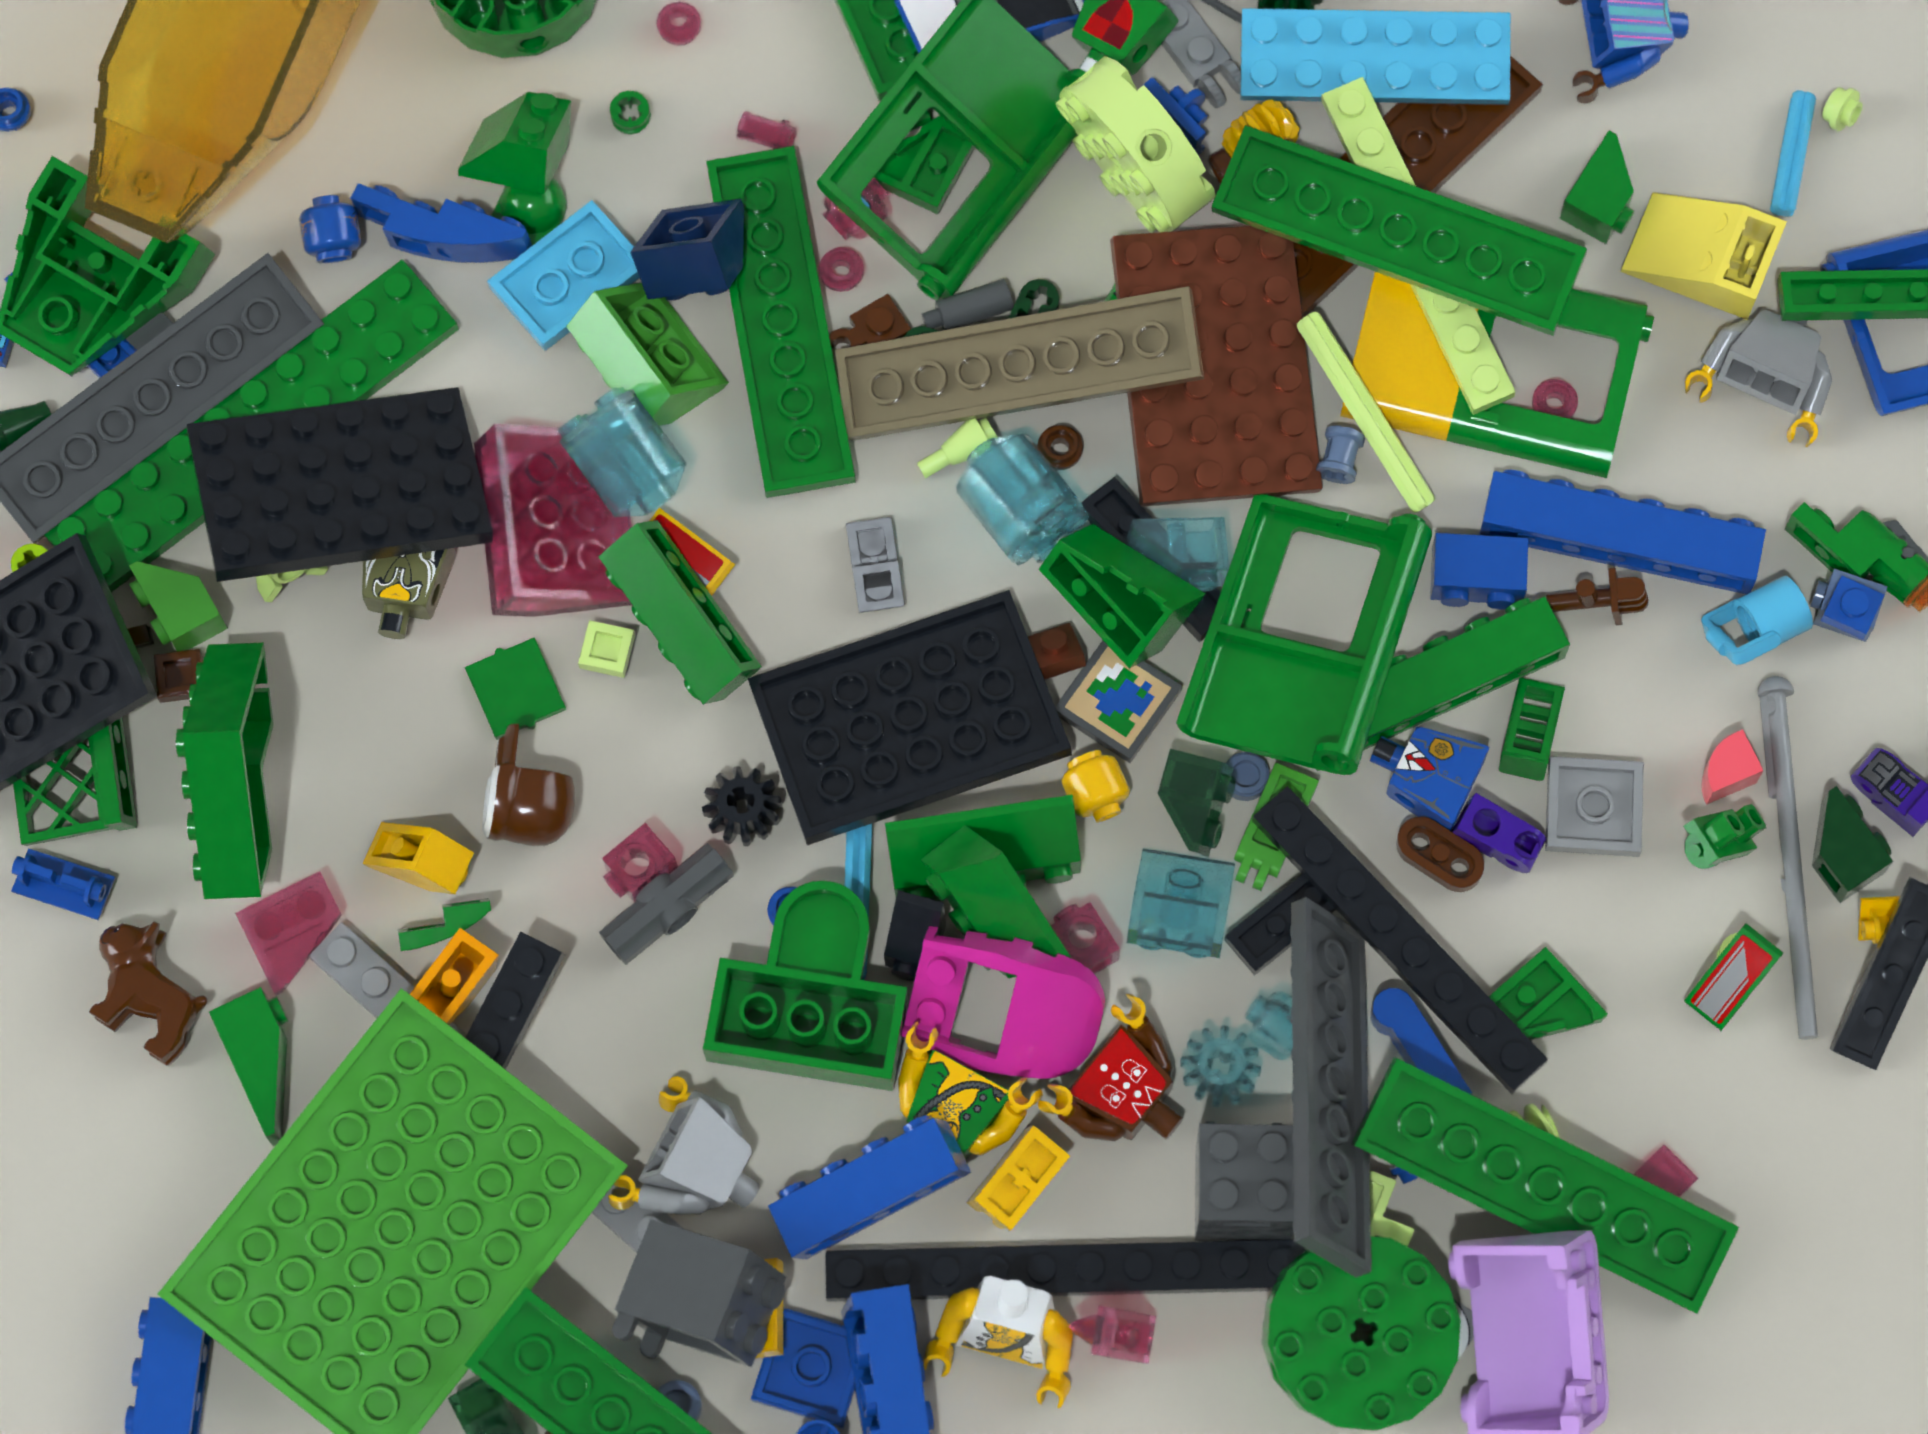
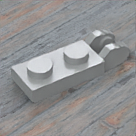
M1165 0L1162 2L1179 20L1175 28L1161 43L1193 87H1198L1205 94L1209 103L1218 109L1226 103V99L1224 98L1223 91L1212 77L1220 72L1231 88L1240 94L1241 72L1239 68L1231 61V56L1188 0Z

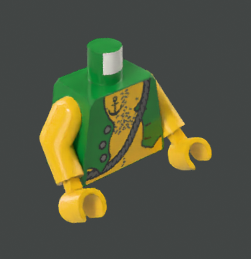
M919 1022L914 1023L906 1035V1043L909 1049L906 1050L898 1078L900 1111L907 1117L906 1123L925 1115H929L930 1119L937 1118L947 1121L965 1160L971 1154L984 1155L1008 1142L1026 1116V1109L1041 1100L1043 1096L1042 1090L1038 1089L1030 1099H1027L1021 1092L1022 1084L1027 1080L1026 1077L1015 1082L1007 1090L934 1049L929 1056L927 1052L938 1039V1031L936 1028H933L929 1041L923 1042L916 1037L915 1033Z

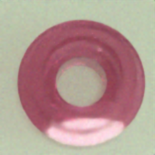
M673 2L666 5L657 16L659 35L666 42L673 45L682 46L690 43L697 37L701 29L698 11L692 5L685 2ZM675 18L686 19V22L681 26L671 24V21Z
M843 247L834 248L828 251L819 263L820 279L826 287L833 291H849L855 288L863 278L864 267L862 259L851 249ZM839 266H845L850 270L846 276L841 277L836 276L833 271Z
M1557 379L1541 383L1536 388L1532 398L1534 411L1569 419L1573 417L1578 406V396L1574 388L1567 382ZM1550 398H1557L1562 402L1563 406L1559 409H1552L1547 405L1546 401Z

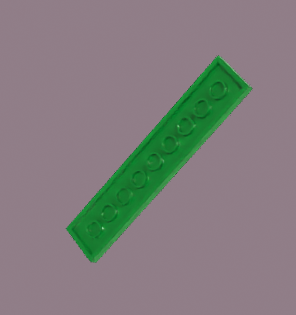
M401 259L322 319L324 323L322 327L316 329L314 333L286 354L280 356L278 360L250 381L244 383L241 388L217 406L208 410L205 415L194 423L367 400L459 330L457 322L405 261ZM187 428L171 438L160 449L141 463L135 465L132 470L108 488L99 492L96 497L71 516L63 519L59 525L45 534L46 539L53 547L76 533L86 536L111 593L134 576L129 565L136 561L150 564L205 522L187 436Z

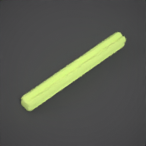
M1317 311L1303 317L1297 323L1299 332L1409 508L1414 513L1425 509L1435 501V496L1323 317Z

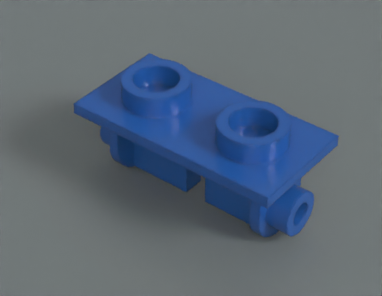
M28 848L25 858L17 856L13 863L12 874L17 875L11 892L99 921L116 877Z

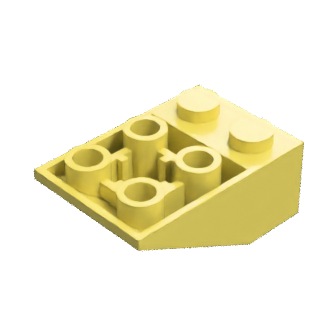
M1652 193L1621 272L1748 320L1787 221L1745 205Z

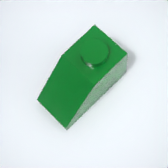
M1610 130L1608 131L1565 199L1559 218L1604 244L1608 243L1614 231L1619 234L1624 232L1635 212L1629 208L1634 190L1617 134Z

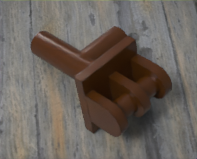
M1615 567L1608 568L1610 588L1595 589L1592 581L1584 579L1578 582L1574 592L1546 594V600L1553 612L1611 606L1616 626L1623 625L1622 614L1644 611L1649 604L1645 584L1640 578H1618Z

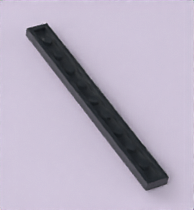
M1294 1239L825 1251L826 1301H847L851 1293L909 1284L911 1300L949 1299L957 1292L971 1287L978 1288L984 1276H993L1007 1281L1018 1280L1024 1283L1025 1286L1046 1291L1052 1296L1271 1291L1281 1271L1301 1255L1306 1248L1295 1243Z

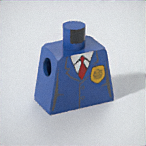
M1416 727L1406 747L1381 736L1370 762L1394 772L1386 792L1389 798L1417 817L1430 818L1449 831H1452L1485 762L1490 747L1427 728Z

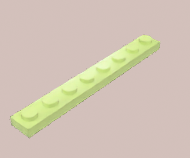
M1363 77L1321 95V102L1352 164L1416 186ZM1410 284L1472 414H1477L1514 398L1516 391L1476 309Z

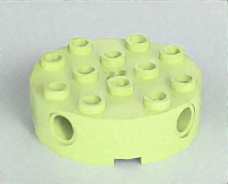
M1104 56L1075 82L1062 89L1059 95L1060 100L1055 104L1059 112L1073 126L1078 135L1073 139L1075 147L1086 160L1090 161L1092 158L1103 171L1099 175L1103 185L1113 196L1116 197L1121 193L1137 210L1135 213L1138 219L1148 231L1152 233L1157 229L1159 232H1172L1214 199L1216 195L1213 186L1202 176L1206 169L1184 133L1144 85L1138 90L1136 89L1128 70L1118 61Z

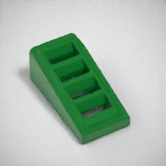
M1519 678L1501 754L1500 772L1536 781L1544 780L1565 687ZM1524 698L1552 704L1551 709L1525 704ZM1520 716L1545 721L1547 725L1521 720ZM1516 734L1541 739L1543 743L1517 738Z

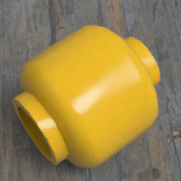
M1094 750L1080 755L1066 764L1069 770L1063 775L1061 781L1066 794L1073 796L1074 809L1077 816H1094L1096 823L1111 819L1122 812L1119 805L1129 797L1130 788L1114 756L1102 755L1100 750Z

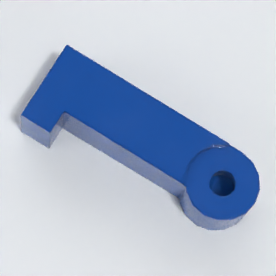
M1399 988L1382 990L1376 996L1371 1008L1370 1019L1373 1027L1378 1032L1390 1037L1406 1063L1472 1095V1091L1412 998Z

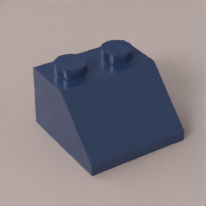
M742 199L660 211L630 252L647 300L665 297L666 300L674 301L688 294L705 292L706 295H717L731 287V284L743 268L744 205Z

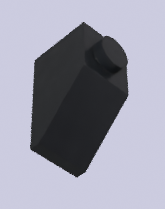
M898 890L884 952L885 966L892 968L891 973L893 975L915 981L923 948L922 945L928 927H938L937 935H944L946 920L943 902Z

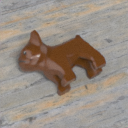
M154 921L151 925L143 928L124 923L118 926H111L104 930L99 939V950L110 970L108 992L105 1000L99 1004H94L89 1013L99 1023L113 1032H116L133 1014L156 1019L158 1026L157 1036L149 1039L143 1048L149 1052V1055L168 1067L176 1061L185 1049L188 1034L193 1027L196 1015L207 1004V998L203 995L193 996L164 976L158 969L156 961L157 950L166 937V932L159 930V923Z

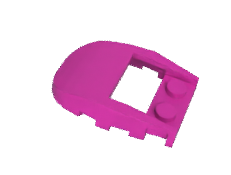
M928 927L901 1036L906 1038L912 1025L919 1022L915 1033L916 1037L923 1042L929 1041L933 1028H936L938 1031V1039L930 1049L931 1051L934 1049L967 1068L1027 1078L1048 1079L1062 1076L1077 1068L1089 1056L1096 1043L1105 1008L1103 988L1098 978L1090 969L1086 968L1082 963L1060 953L1053 957L1032 948L1033 942L1014 937L1013 942L986 938V933L967 931L965 938L961 939L938 936V927ZM969 962L1017 976L998 1053L987 1050L984 1052L960 1044V1039L951 1036Z

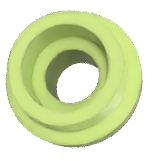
M1841 87L1833 91L1825 104L1822 115L1824 120L1830 122V128L1841 131L1846 126L1851 127L1855 124L1863 107V104L1859 102L1860 92L1854 88L1845 90Z

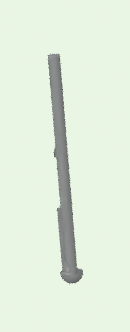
M1773 676L1761 683L1758 697H1760L1769 798H1776L1780 843L1785 879H1781V884L1786 896L1799 1039L1806 1040L1817 1038L1818 1032L1786 697L1793 695L1794 689L1787 679Z

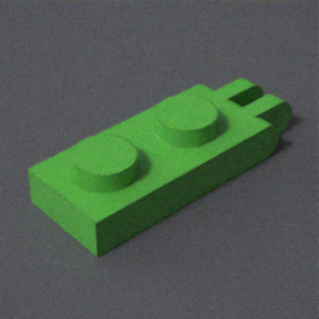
M1275 763L1234 857L1235 861L1242 863L1236 875V881L1244 884L1250 869L1254 868L1259 870L1252 888L1261 891L1268 875L1275 878L1278 877L1286 856L1252 822L1253 816L1287 786L1309 807L1319 780Z

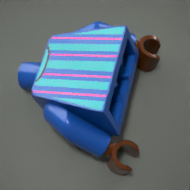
M1558 0L1563 5H1572L1578 2V0ZM1581 0L1592 66L1596 69L1601 68V73L1595 75L1585 70L1575 75L1572 81L1573 87L1582 83H1589L1593 86L1591 90L1580 93L1577 96V101L1583 104L1590 103L1597 97L1598 88L1605 85L1608 89L1639 77L1658 64L1661 55L1673 45L1674 39H1682L1687 35L1689 28L1687 14L1669 11L1668 0Z

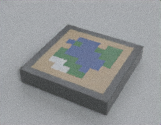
M1102 641L1055 708L1059 718L1120 758L1131 763L1181 693L1182 685L1145 661L1129 669L1113 650Z

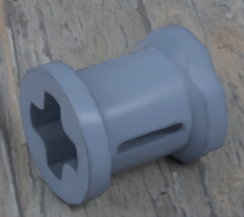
M1329 426L1325 432L1328 442L1323 461L1317 463L1316 471L1321 472V478L1327 481L1351 484L1355 482L1357 472L1353 467L1358 448L1364 446V434L1349 427Z

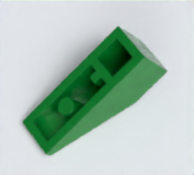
M259 987L209 1011V1014L266 1138L273 1146H276L283 1136L287 1037L281 1025L289 1022L278 997L269 999L262 988Z

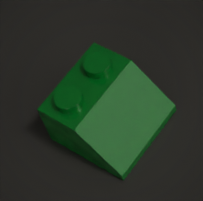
M527 92L483 119L458 168V176L545 194L569 145L571 100L557 98L547 93Z

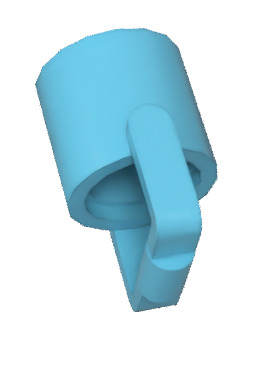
M1781 576L1705 614L1701 620L1706 640L1720 655L1726 656L1736 665L1745 664L1813 627V618L1806 599L1799 587L1788 576ZM1737 618L1744 635L1749 641L1738 648L1735 646L1734 641L1719 627Z

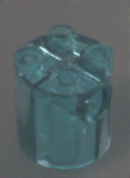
M615 387L594 402L598 410L592 415L588 416V414H585L581 417L579 414L557 430L562 436L559 443L574 460L585 479L613 517L647 516L676 495L687 462L659 424L644 408L634 390L626 391L624 387L619 389Z
M1026 434L992 438L980 444L968 456L967 471L956 486V493L1010 561L1016 563V565H1021L1032 557L1037 563L1043 562L1055 547L1056 541L1066 532L1072 533L1076 531L1089 518L1088 513L1084 510V504Z

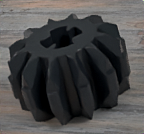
M736 766L733 768L734 779L728 780L722 773L716 775V781L721 789L707 787L705 789V797L711 802L702 806V812L704 817L713 818L708 825L712 834L724 830L723 840L728 845L734 841L737 834L741 835L743 846L748 847L751 845V833L755 832L759 838L766 840L768 831L764 824L778 825L780 821L779 815L773 810L781 807L782 801L780 796L772 794L775 789V783L772 779L760 782V770L756 768L749 773L747 778H743L741 767ZM745 799L748 804V812L738 813L736 801Z

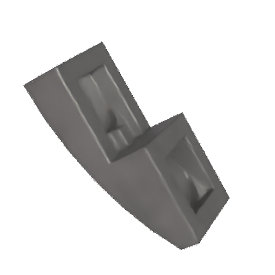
M891 517L846 523L859 613L904 607Z

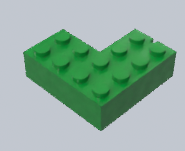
M264 642L209 644L207 646L203 662H197L196 684L190 685V706H184L183 728L177 729L176 732L178 757H185L187 770L182 772V794L184 799H191L192 812H189L187 816L189 840H196L198 853L193 855V876L195 881H202L204 899L261 897L272 854L262 768L274 722L269 688H255L256 684H267L268 682Z

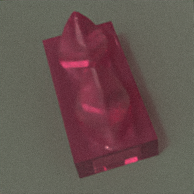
M1099 1305L1096 1315L1077 1319L1069 1325L1070 1329L1078 1337L1092 1345L1091 1354L1145 1364L1149 1363L1156 1316Z

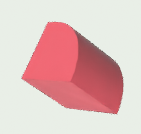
M1743 729L1721 741L1705 767L1702 776V794L1706 805L1756 784L1764 771Z

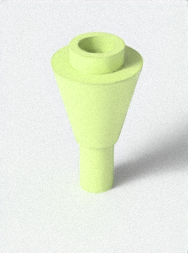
M976 418L965 421L941 445V449L917 462V465L924 477L928 478L950 464L956 465L996 453L992 444L999 441V438L987 418L979 421Z

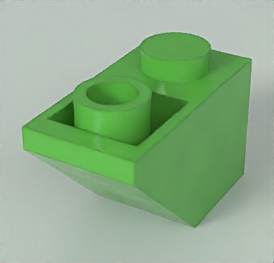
M139 561L129 565L137 579L129 585L142 608L151 604L157 618L150 621L163 646L172 642L177 652L190 650L228 629L198 576Z

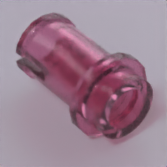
M744 111L737 128L738 139L748 140L773 149L793 146L796 137V127L790 126L788 120L783 119L781 122L751 114L748 111Z

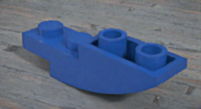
M360 183L357 184L350 197L359 217L383 226V232L391 248L409 254L442 261L487 263L516 259L532 246L525 226L519 221L506 216L497 219L487 215L481 207L468 201H462L459 204L445 199L438 213L436 209L424 202L414 201L411 204L398 199V196L393 191L383 186L375 185L373 188H370Z

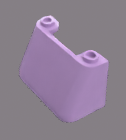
M1561 1231L1462 1240L1453 1245V1250L1449 1256V1273L1452 1279L1457 1280L1461 1289H1470L1477 1382L1470 1387L1469 1393H1465L1461 1399V1417L1463 1422L1468 1424V1434H1590L1605 1421L1609 1407L1598 1253L1592 1231Z

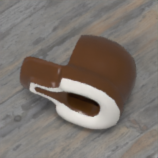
M519 723L509 724L504 736L499 738L497 742L495 767L487 781L482 831L487 839L494 841L506 840L530 846H546L556 842L566 833L571 825L575 807L573 779L568 775L558 772L515 766Z

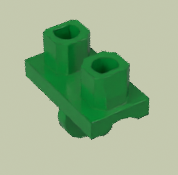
M1752 804L1743 806L1737 812L1729 809L1694 818L1683 826L1689 834L1685 842V854L1692 865L1700 869H1709L1721 862L1747 856L1757 849L1752 838L1766 829V824Z

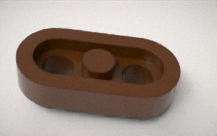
M1427 817L1409 819L1399 830L1396 841L1397 851L1405 862L1454 892L1469 891L1479 883L1484 871V860L1479 850L1470 843ZM1415 838H1423L1427 841L1428 848L1423 851L1413 848L1411 841ZM1455 863H1461L1466 866L1468 873L1464 876H1456L1452 873L1451 866Z

